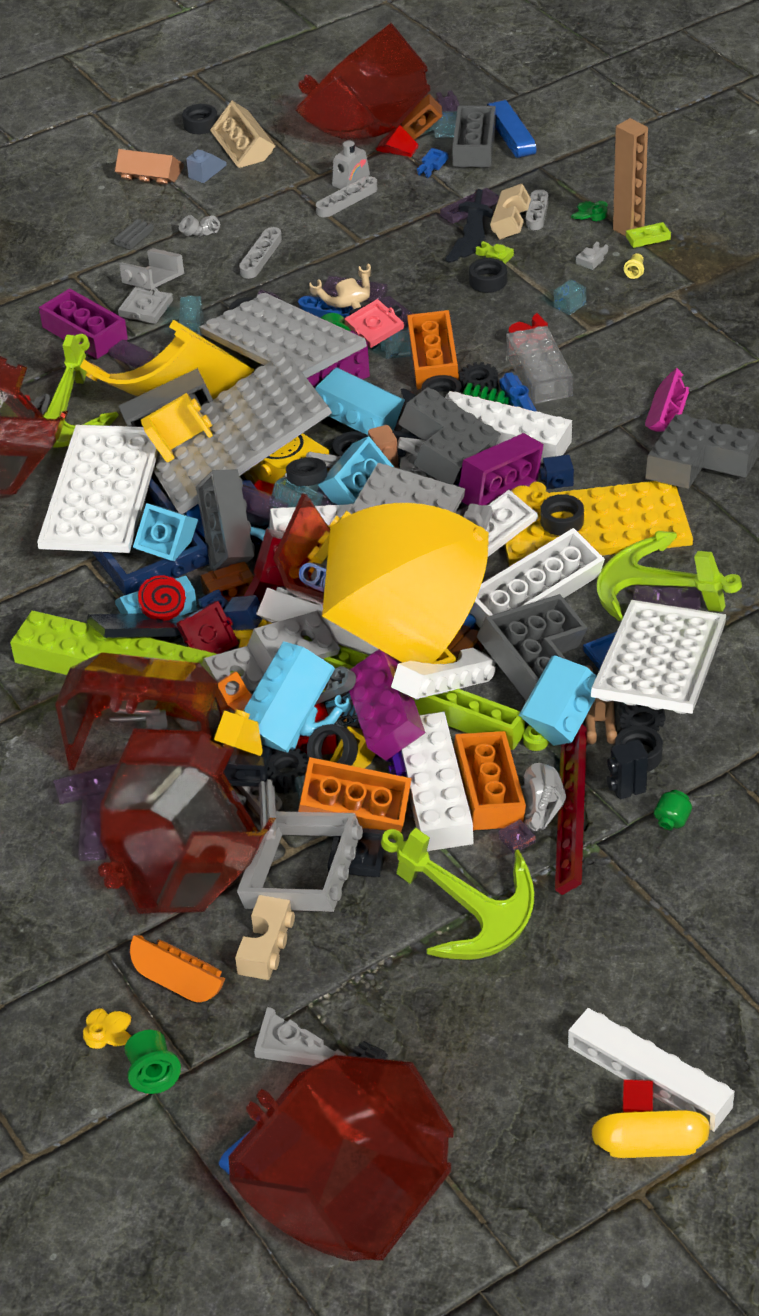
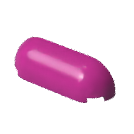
M678 368L673 370L662 381L654 395L645 422V426L653 431L664 432L676 414L680 415L683 412L689 388L684 386L681 379L683 374Z

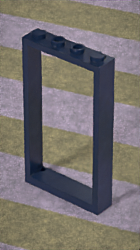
M151 478L147 494L157 506L178 512ZM195 531L189 544L191 548L183 551L175 561L163 559L129 574L125 573L110 552L91 551L125 596L138 592L140 586L147 579L154 576L165 575L176 578L209 564L207 546Z

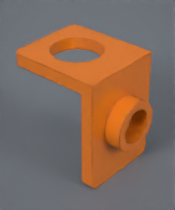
M234 671L216 683L219 692L231 710L235 712V709L241 711L245 709L253 694L248 691L238 672ZM230 681H236L239 685L238 691L233 695L227 694L225 690L227 683Z

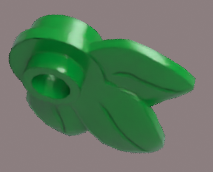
M591 201L580 202L577 205L579 211L572 214L571 218L587 219L591 217L593 221L603 220L607 217L608 204L605 201L595 203Z

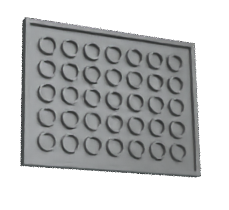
M285 351L282 354L276 355L266 365L258 367L248 377L239 380L229 390L221 392L212 402L202 405L200 413L202 416L206 414L213 425L210 427L213 436L209 438L205 431H202L172 449L174 459L168 463L158 451L153 471L177 511L184 514L199 503L196 486L212 470L238 469L240 476L329 416L332 411Z

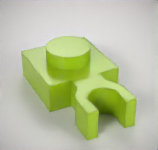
M482 241L481 248L476 247V255L496 258L506 264L514 256V249L497 243L494 246H490L489 243Z

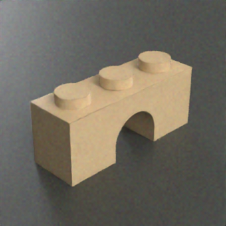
M523 184L501 191L490 223L492 231L496 233L499 240L521 231L524 220L520 213L528 210L531 201Z
M259 895L251 918L253 932L264 935L258 938L243 936L235 960L238 975L269 980L272 971L278 968L280 949H284L286 946L287 930L292 928L294 924L295 913L291 912L290 900Z

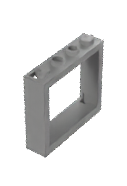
M276 812V838L265 841L260 830L238 887L237 893L244 908L254 909L258 896L263 895L290 900L291 910L334 912L337 901L341 899L344 880H347L351 860L355 858L358 840L362 838V826L359 825L355 813ZM282 835L342 836L323 890L263 888Z

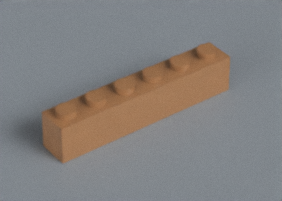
M631 118L617 125L615 132L613 230L626 236V230L644 227L648 127Z

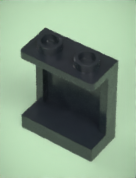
M221 742L214 762L215 780L221 785L259 787L261 781L266 782L268 779L267 767L274 748L262 745L263 752L259 756Z

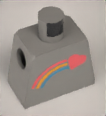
M345 141L343 143V151L337 154L333 160L332 185L339 189L370 175L366 152L355 147L353 141Z

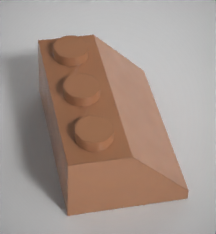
M118 149L115 172L121 175L122 179L132 180V177H135L143 182H150L151 179L156 180L160 184H168V182L176 181L184 168V164L172 155Z

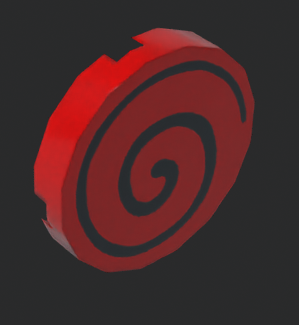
M165 575L147 579L140 586L138 592L140 609L143 614L154 620L163 619L165 621L177 617L182 612L186 601L185 590L181 583L173 577Z

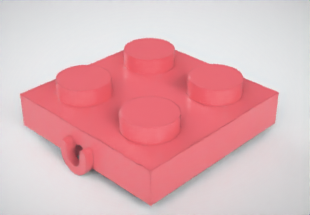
M378 299L344 319L345 325L360 337L365 338L370 348L404 328V322L395 315L394 310L391 307L387 308Z

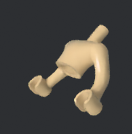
M366 264L367 270L365 271L359 266L358 274L362 278V287L358 285L354 278L345 279L336 285L338 297H331L322 289V282L317 280V287L312 286L311 282L309 283L310 293L318 295L326 304L333 307L344 308L352 306L353 309L361 307L360 303L367 300L370 296L369 277L371 275V266Z

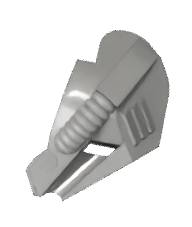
M534 763L526 769L524 785L521 786L526 804L523 828L531 834L538 831V829L540 831L544 830L566 799L561 778L555 768L544 763Z

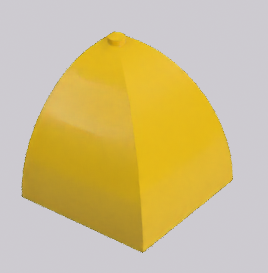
M175 320L169 326L176 331L172 342L158 356L137 369L125 373L109 374L86 360H83L80 366L87 371L86 376L96 382L100 379L135 396H140L198 368L212 399L217 398L221 392L229 390L239 380L248 377L254 371L253 368Z
M417 503L382 504L348 515L330 528L322 616L402 663L415 661L433 664L456 636L477 597L487 564L489 532L449 510Z

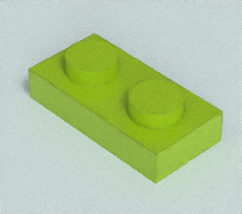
M661 222L626 230V238L632 247L635 248L670 240L671 232Z

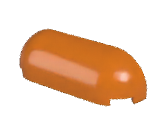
M133 935L130 955L133 965L141 975L194 1002L207 1001L221 990L225 978L220 977L222 972L216 967L158 939L157 944L143 939L142 935Z

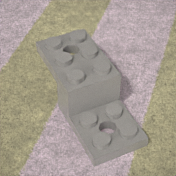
M315 611L254 628L247 646L204 658L202 665L223 702L225 703V700L219 692L216 683L230 675V671H237L241 674V679L252 694V691H255L283 641L302 646L321 659L337 655L340 647L319 612ZM301 636H308L312 639V641L309 642L305 639H302ZM236 681L228 682L225 687L226 693L229 695L235 694L238 691L239 685Z

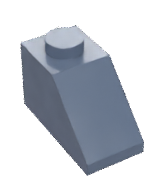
M197 150L186 158L188 177L201 183H205L227 165L224 160L203 150Z

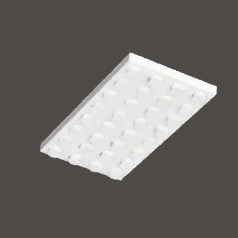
M75 426L37 541L39 549L130 553L158 455L157 448L145 433L143 427Z
M631 600L592 686L591 697L599 698L602 701L613 700L624 702L627 705H643L656 710L667 709L680 714H692L726 622V614Z

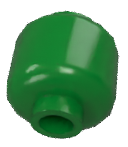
M678 790L663 793L654 810V816L659 821L658 824L666 830L684 827L692 811L689 797Z

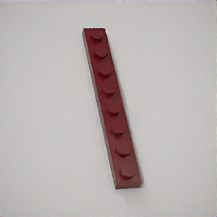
M582 724L572 743L561 744L560 778L566 799L558 810L555 891L561 895L582 884L587 728Z

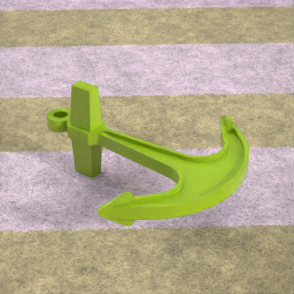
M66 334L63 343L66 370L44 416L36 420H26L13 407L0 399V404L9 426L25 441L44 447L69 446L75 425L65 422V415L74 380L76 383L84 384L87 371L80 367L86 358L84 351L90 347L86 335L78 334L74 336ZM117 412L104 413L83 425L110 426L119 414Z
M657 531L655 536L626 547L606 563L597 580V592L604 609L615 617L617 621L621 622L623 616L616 595L620 590L630 585L696 587L698 590H701L708 611L723 612L726 607L723 590L726 593L739 591L742 588L741 578L736 574L724 577L722 573H719L713 553L697 551L694 556L697 574L638 565L637 563L642 557L658 549L664 551L677 537L675 532Z
M415 828L410 833L407 841H403V835L398 830L389 829L384 832L381 839L382 847L388 852H397L399 860L397 875L411 884L417 877L418 872L425 873L480 922L481 932L477 937L447 942L426 949L427 954L443 959H480L506 949L524 931L533 910L534 887L529 869L519 850H515L513 870L515 894L506 900H494L432 862L427 852L430 837L419 829ZM388 839H393L396 842L392 843Z

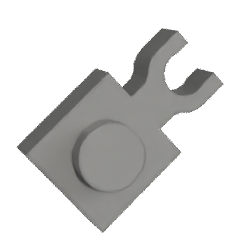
M596 242L593 248L586 247L576 256V264L593 270L604 260V255L608 252V245L599 248V242Z

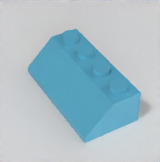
M335 368L315 389L332 411L329 417L367 435L369 429L389 425L391 430L394 431L405 401L340 368Z
M283 641L243 710L250 714L249 719L258 722L262 745L283 752H289L334 672V666L302 646Z

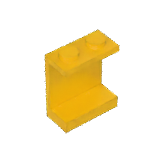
M187 393L141 419L145 433L167 463L174 459L172 449L202 431H205L209 438L213 436L210 429L213 425L206 414L202 416L200 413L202 409L195 398L191 399Z

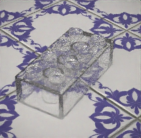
M547 326L506 334L507 356L522 385L528 388L529 398L533 404L573 396V374Z

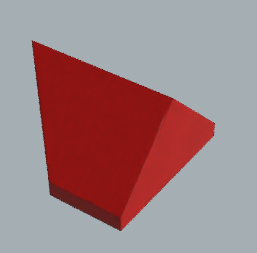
M399 125L381 140L376 147V151L412 157L418 149V143Z

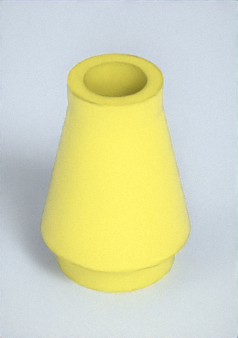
M634 254L625 263L624 272L627 277L636 279L642 276L644 266L641 254Z

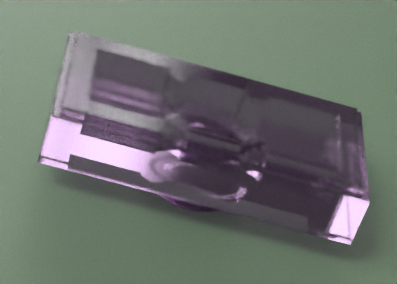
M124 339L109 349L110 356L135 368H139L154 359L153 353Z

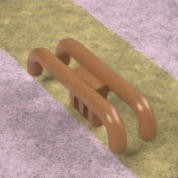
M590 665L585 666L593 672V668ZM595 698L585 717V727L587 728L586 741L590 745L596 743L595 721H605L607 742L615 744L617 732L614 701H602L599 698Z

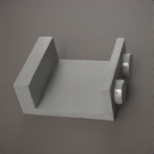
M154 248L147 251L149 266L146 268L123 262L119 264L122 283L150 290L184 274L181 254Z

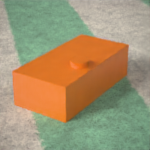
M449 310L407 315L417 390L421 389L425 380L437 375H449L459 381Z
M505 731L455 734L453 747L473 822V830L522 827L526 804Z
M309 757L298 812L355 813L358 823L362 828L377 830L395 829L401 833L412 778Z

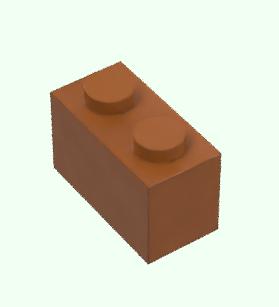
M428 94L401 117L402 127L414 140L417 139L443 116L442 106Z

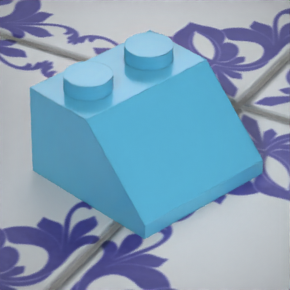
M146 503L133 548L175 561L192 541L198 519Z

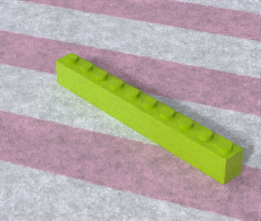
M305 636V637H304L305 640H307V641H309V642L312 641V639H311L310 637H308V636ZM338 644L340 647L338 654L323 660L334 666V668L343 666L347 669H352L369 655ZM461 689L419 699L414 698L419 715L445 712L448 726L466 733L505 731L511 750L515 749L525 731V720L519 716L520 711Z

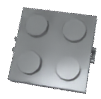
M135 287L118 309L119 316L156 324L172 303L173 296L171 293L158 291L157 288L150 290Z

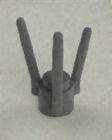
M116 708L115 712L140 715L109 718L110 722L146 721L147 729H152L148 733L126 741V746L153 736L162 735V730L167 729L165 710Z

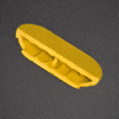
M694 1111L616 1113L605 1116L594 1124L592 1138L596 1145L598 1144L601 1148L610 1152V1156L616 1158L685 1156L694 1154L696 1149L708 1140L710 1126L705 1116Z

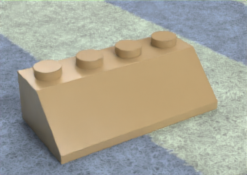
M234 101L230 102L210 129L239 168L265 161L275 147V144L251 113Z

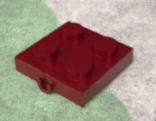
M219 601L210 603L176 623L187 647L221 654L239 644L231 627L233 625L232 620L226 617Z

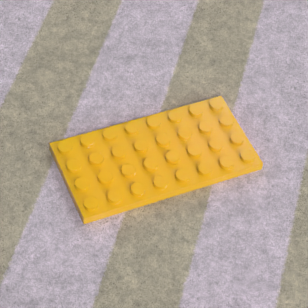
M651 481L549 493L550 496L557 494L571 495L582 502L584 505V524L577 532L601 556L617 554L638 541L655 536L657 531L675 532L677 534L675 540L667 548L693 545V536L677 487L674 485ZM535 511L538 515V519L504 544L509 566H512L559 537L543 529L541 526V511ZM565 511L551 514V516L559 519L574 516L572 513Z

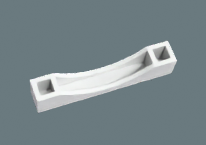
M474 648L460 650L458 660L454 663L403 662L397 666L391 687L415 699L485 683L489 682L494 676L496 661L492 656Z

